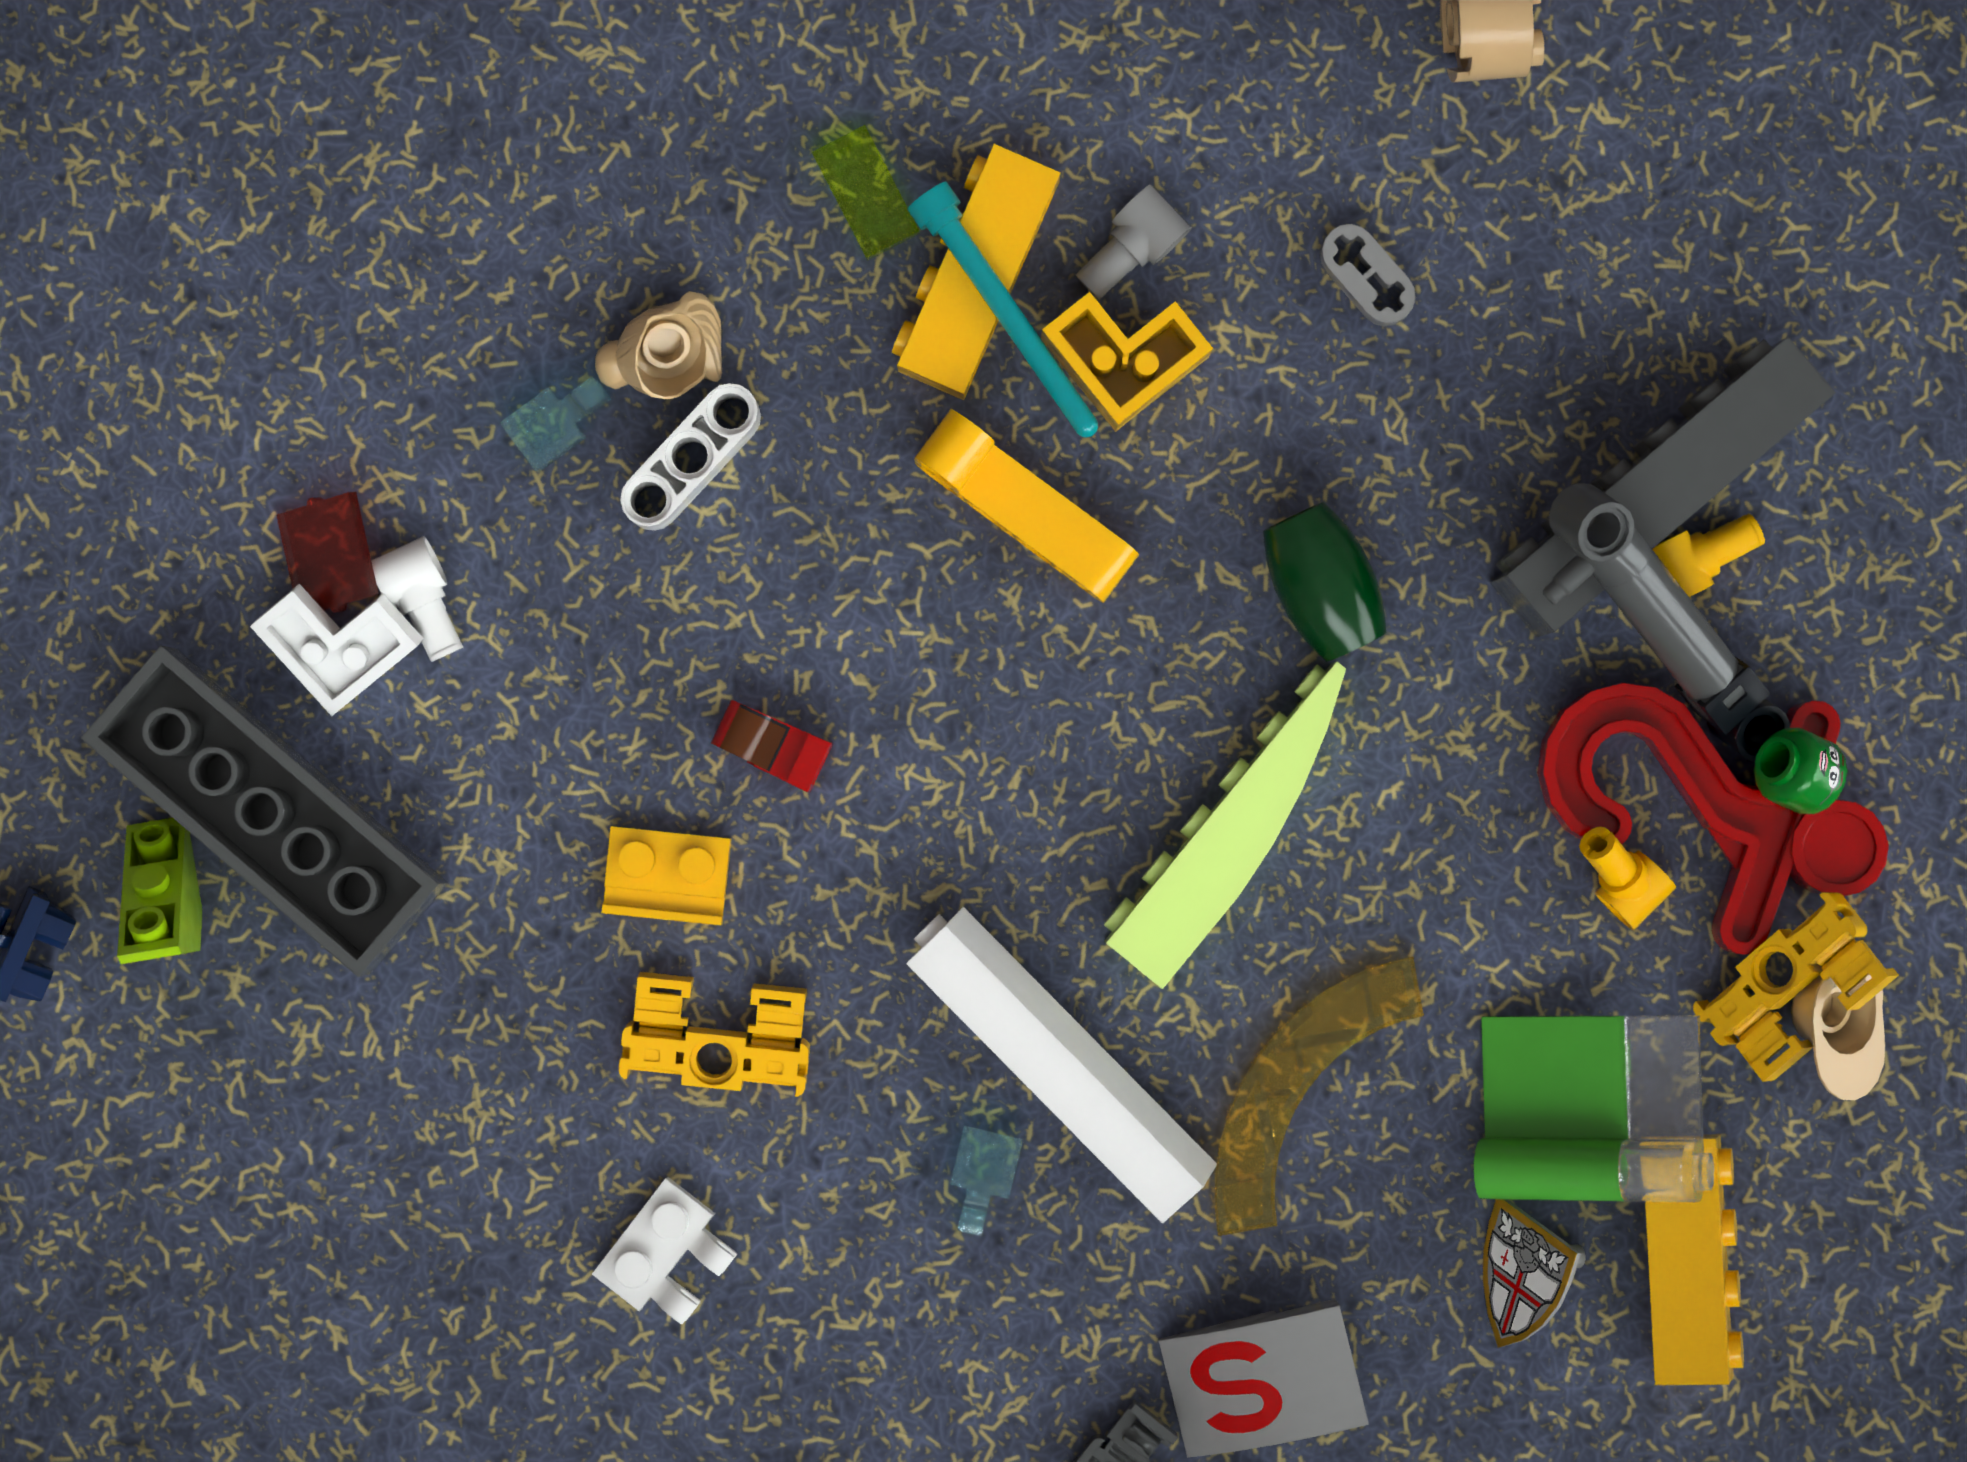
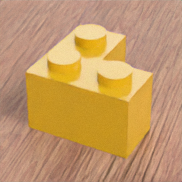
M1088 292L1044 327L1041 333V340L1115 432L1208 359L1213 351V347L1176 301L1127 339L1094 296Z

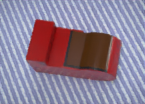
M734 700L730 701L711 740V744L747 760V763L808 793L811 792L833 746L828 741Z

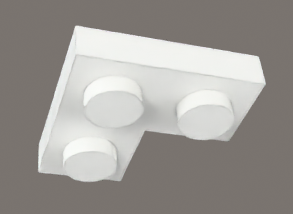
M300 584L257 618L250 626L331 716L409 654L424 639L384 594H381L342 628H339Z

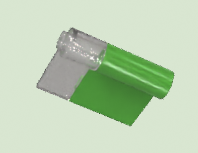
M1700 1015L1481 1017L1485 1137L1478 1141L1474 1156V1182L1480 1199L1699 1203L1702 1199L1703 1190L1711 1191L1713 1189L1714 1160L1711 1153H1704Z

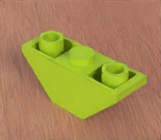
M174 818L127 825L117 951L120 964L200 951L202 904L190 832Z

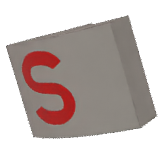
M1335 1299L1279 1313L1273 1310L1158 1339L1187 1458L1266 1447L1369 1425L1340 1305Z

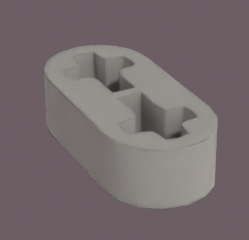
M1347 224L1340 225L1331 230L1323 241L1320 250L1321 264L1326 273L1373 324L1385 327L1393 326L1403 321L1413 309L1416 299L1415 288L1408 276L1364 228ZM1341 239L1346 244L1356 240L1361 244L1362 249L1357 257L1368 270L1362 275L1349 261L1342 266H1339L1333 258L1338 252V247L1334 243L1336 240ZM1373 276L1385 289L1396 285L1402 293L1396 300L1401 308L1395 313L1389 307L1379 311L1374 307L1373 302L1378 294L1367 281Z

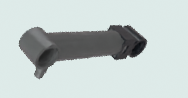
M1573 484L1562 490L1552 503L1549 512L1550 526L1554 534L1569 544L1577 555L1553 577V581L1543 589V595L1552 604H1557L1566 595L1572 594L1593 574L1678 682L1674 687L1693 711L1707 721L1710 732L1748 761L1755 762L1760 747L1771 735L1784 728H1790V722L1786 713L1766 699L1770 692L1750 666L1732 654L1635 528L1630 510L1591 484ZM1595 517L1594 522H1593L1592 525L1588 528L1589 523H1590L1591 520Z

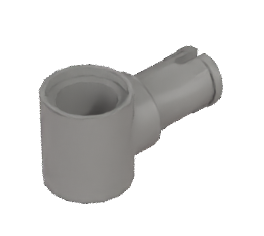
M1149 184L1115 216L1112 223L1116 227L1110 232L1113 238L1075 276L1100 300L1138 264L1141 267L1149 261L1152 265L1157 264L1181 242L1192 227Z

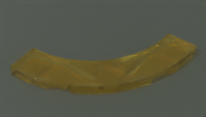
M1413 956L1374 965L1340 980L1337 984L1327 988L1308 1003L1299 1007L1275 1030L1256 1054L1242 1077L1229 1105L1219 1140L1215 1161L1217 1166L1214 1169L1213 1196L1218 1236L1278 1226L1275 1207V1178L1279 1153L1293 1114L1305 1093L1318 1076L1351 1046L1378 1030L1401 1021L1424 1016Z

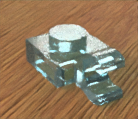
M594 377L579 385L562 400L557 397L551 388L547 387L501 421L500 424L534 471L539 473L587 438L577 422L593 414L611 401L612 398L598 379L595 380Z
M964 1125L950 1185L967 1189L957 1231L981 1236L991 1195L1009 1199L1023 1139Z

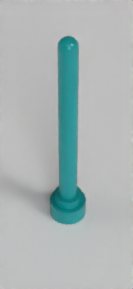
M946 181L928 190L907 208L909 214L921 230L927 228L932 236L940 235L1076 433L1085 438L1093 436L1098 430L1096 417L960 223L959 219L963 215L957 206L961 201Z

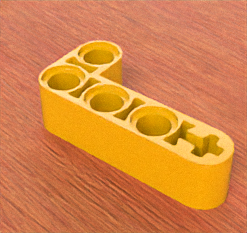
M953 409L949 410L914 457L915 464L928 476L1102 603L1106 601L1139 556V553L1128 543L995 446V441L987 433Z

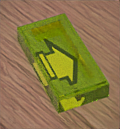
M865 125L812 151V155L867 261L920 234Z

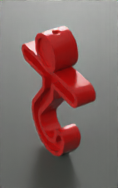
M1621 683L1585 692L1558 712L1542 739L1537 774L1545 804L1564 830L1581 840L1591 829L1605 827L1615 835L1621 844L1631 834V816L1624 806L1605 796L1596 785L1592 773L1593 757L1600 744L1613 734H1633L1645 741L1701 826L1708 830L1732 866L1712 923V934L1715 942L1727 952L1744 955L1751 954L1767 940L1789 875L1796 884L1812 893L1838 892L1843 896L1860 893L1876 882L1886 866L1889 849L1884 826L1872 811L1857 802L1836 800L1828 809L1819 813L1799 814L1773 803L1761 794L1756 785L1751 786L1739 783L1686 705L1656 687ZM1814 700L1796 704L1788 710L1786 715L1790 722V728H1803L1836 744L1841 722L1839 714L1833 706L1823 701Z

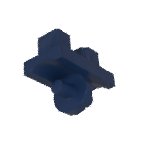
M28 886L9 931L4 929L12 909L0 904V1000L3 1002L7 1001L9 994L35 1001L43 999L51 981L53 970L50 967L26 959L27 953L34 939L63 950L76 923L72 915L51 904L45 892Z

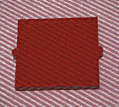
M347 492L325 500L322 497H312L308 499L306 506L276 515L292 589L300 584L324 611L331 609L334 613L344 612L347 609V604L379 595L356 492Z

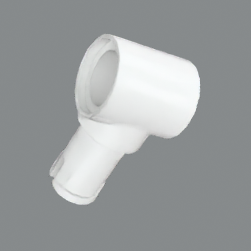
M425 536L369 561L370 570L381 594H384L399 609L403 616L409 615L414 628L424 638L421 643L431 662L463 648L441 599L446 596L442 587L447 585L446 576L433 548Z

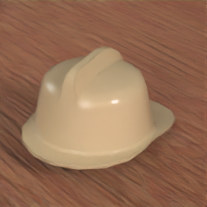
M1870 974L1848 992L1850 996L1872 978ZM1819 975L1793 998L1791 1006L1792 1022L1797 1033L1805 1040H1809L1813 1045L1818 1077L1826 1090L1838 1099L1855 1101L1871 1091L1878 1082L1884 1065L1883 989L1860 1009L1847 1011L1837 998L1842 993L1831 977L1828 980H1823Z

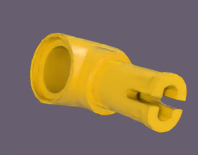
M1748 513L1705 534L1695 532L1690 535L1688 530L1659 543L1652 550L1685 593L1691 597L1714 584L1712 578L1719 575L1721 566L1764 545L1765 538L1757 520Z
M1593 828L1581 839L1580 851L1599 873L1598 879L1601 887L1595 892V895L1631 930L1634 931L1676 889L1674 882L1650 858L1639 850L1635 853L1627 851L1607 828Z

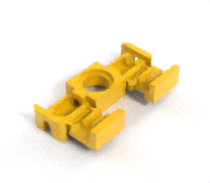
M1825 892L1819 894L1825 904L1795 930L1778 929L1735 967L1741 975L1711 1002L1708 1000L1695 1001L1693 1005V1011L1701 1022H1710L1715 1027L1710 1032L1714 1040L1721 1046L1737 1044L1736 1048L1762 1082L1776 1080L1813 1048L1809 1040L1800 1041L1796 1035L1787 1036L1782 1029L1783 1026L1777 1023L1783 1017L1779 1012L1773 1013L1772 1010L1781 1009L1819 975L1823 980L1832 978L1842 991L1837 998L1847 1011L1858 1010L1899 976L1894 968L1886 969L1864 940L1856 941L1854 939L1856 937H1865L1867 926L1841 893ZM1838 912H1841L1845 917L1841 918ZM1776 952L1784 953L1790 959L1793 966V974L1790 981L1782 987L1774 985L1766 974L1767 961ZM1870 974L1872 978L1850 996L1848 992ZM1748 989H1751L1755 994L1752 996ZM1788 1044V1045L1790 1046L1785 1052H1783V1053H1782L1778 1058H1776L1772 1063L1769 1064V1063L1767 1062L1772 1056H1774V1055H1775L1779 1050H1781L1785 1045Z
M648 972L639 973L637 977L634 1019L625 1026L622 1032L621 1045L623 1050L619 1060V1074L623 1079L628 1078L630 1070L682 1075L681 1085L741 1091L743 1081L795 1086V1097L804 1093L807 1083L810 1044L808 1040L802 1038L800 1048H795V1039L802 1037L807 989L754 983L751 988L750 1005H757L756 1024H748L747 1032L688 1026L689 1017H681L683 998L691 997L694 977ZM651 987L682 991L681 994L653 992ZM760 998L791 1001V1006L760 1003ZM635 1021L640 1022L639 1032L634 1031ZM683 1026H688L686 1036H683ZM748 1033H752L751 1043H747ZM708 1043H719L725 1046L732 1058L730 1068L721 1074H711L703 1070L698 1062V1052L702 1046Z

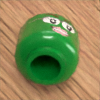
M1784 728L1771 735L1760 747L1756 755L1754 767L1755 783L1761 794L1773 803L1799 814H1816L1828 809L1840 796L1847 776L1846 758L1835 743L1803 728Z

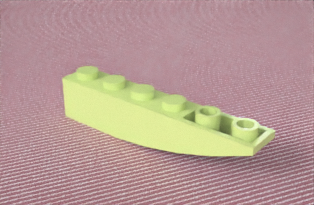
M1339 662L1331 663L1326 671L1318 664L1314 666L1294 691L1302 698L1299 704L1288 717L1278 711L1256 737L1264 745L1250 763H1247L1241 757L1236 761L1218 784V786L1226 791L1212 810L1202 804L1180 830L1188 838L1173 857L1164 850L1143 875L1142 879L1149 884V887L1134 904L1126 897L1103 924L1111 931L1104 940L1105 943L1161 989L1167 985L1239 897L1277 839L1303 790L1327 732L1346 672V668Z

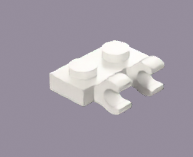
M667 1177L592 1275L638 1311L642 1310L650 1298H652L669 1316L683 1324L701 1301L668 1276L679 1260L689 1250L704 1266L720 1276L738 1253L705 1228L716 1213Z

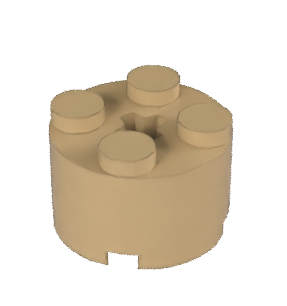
M1440 0L1443 53L1455 52L1458 65L1455 68H1446L1451 82L1526 77L1532 66H1542L1544 62V38L1541 29H1534L1533 4H1540L1541 0Z

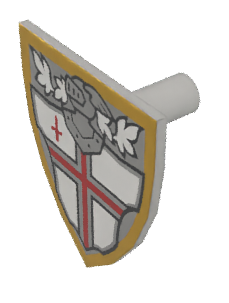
M1509 1200L1495 1201L1483 1249V1286L1487 1314L1498 1348L1527 1340L1545 1327L1562 1306L1576 1269L1581 1268L1586 1260L1585 1251L1580 1245L1568 1244Z

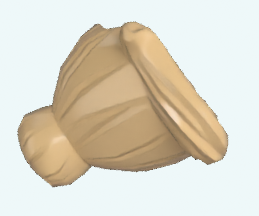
M688 291L676 302L649 308L627 324L619 340L608 341L597 351L595 369L600 381L613 389L631 385L635 390L660 399L679 397L699 384L704 378L709 381L718 382L722 374L721 321L714 303L702 293Z

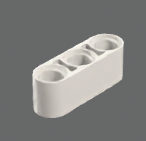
M728 383L719 385L699 403L623 487L620 501L623 512L629 520L642 529L655 531L667 527L682 513L757 431L760 425L761 413L759 405L750 391L738 384ZM732 398L740 399L747 403L749 409L748 418L740 427L727 429L717 423L716 414L721 403ZM690 442L700 443L705 446L708 456L707 462L702 469L694 473H684L677 468L675 459L680 447ZM649 486L660 487L666 495V504L662 512L650 518L640 516L635 508V499L639 491Z

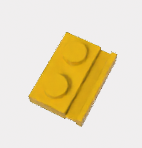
M610 826L604 901L601 913L723 925L732 838Z

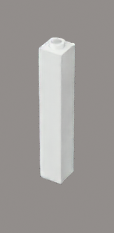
M964 907L948 922L938 914L914 938L921 946V949L906 964L1162 1224L1205 1186L1217 1163Z

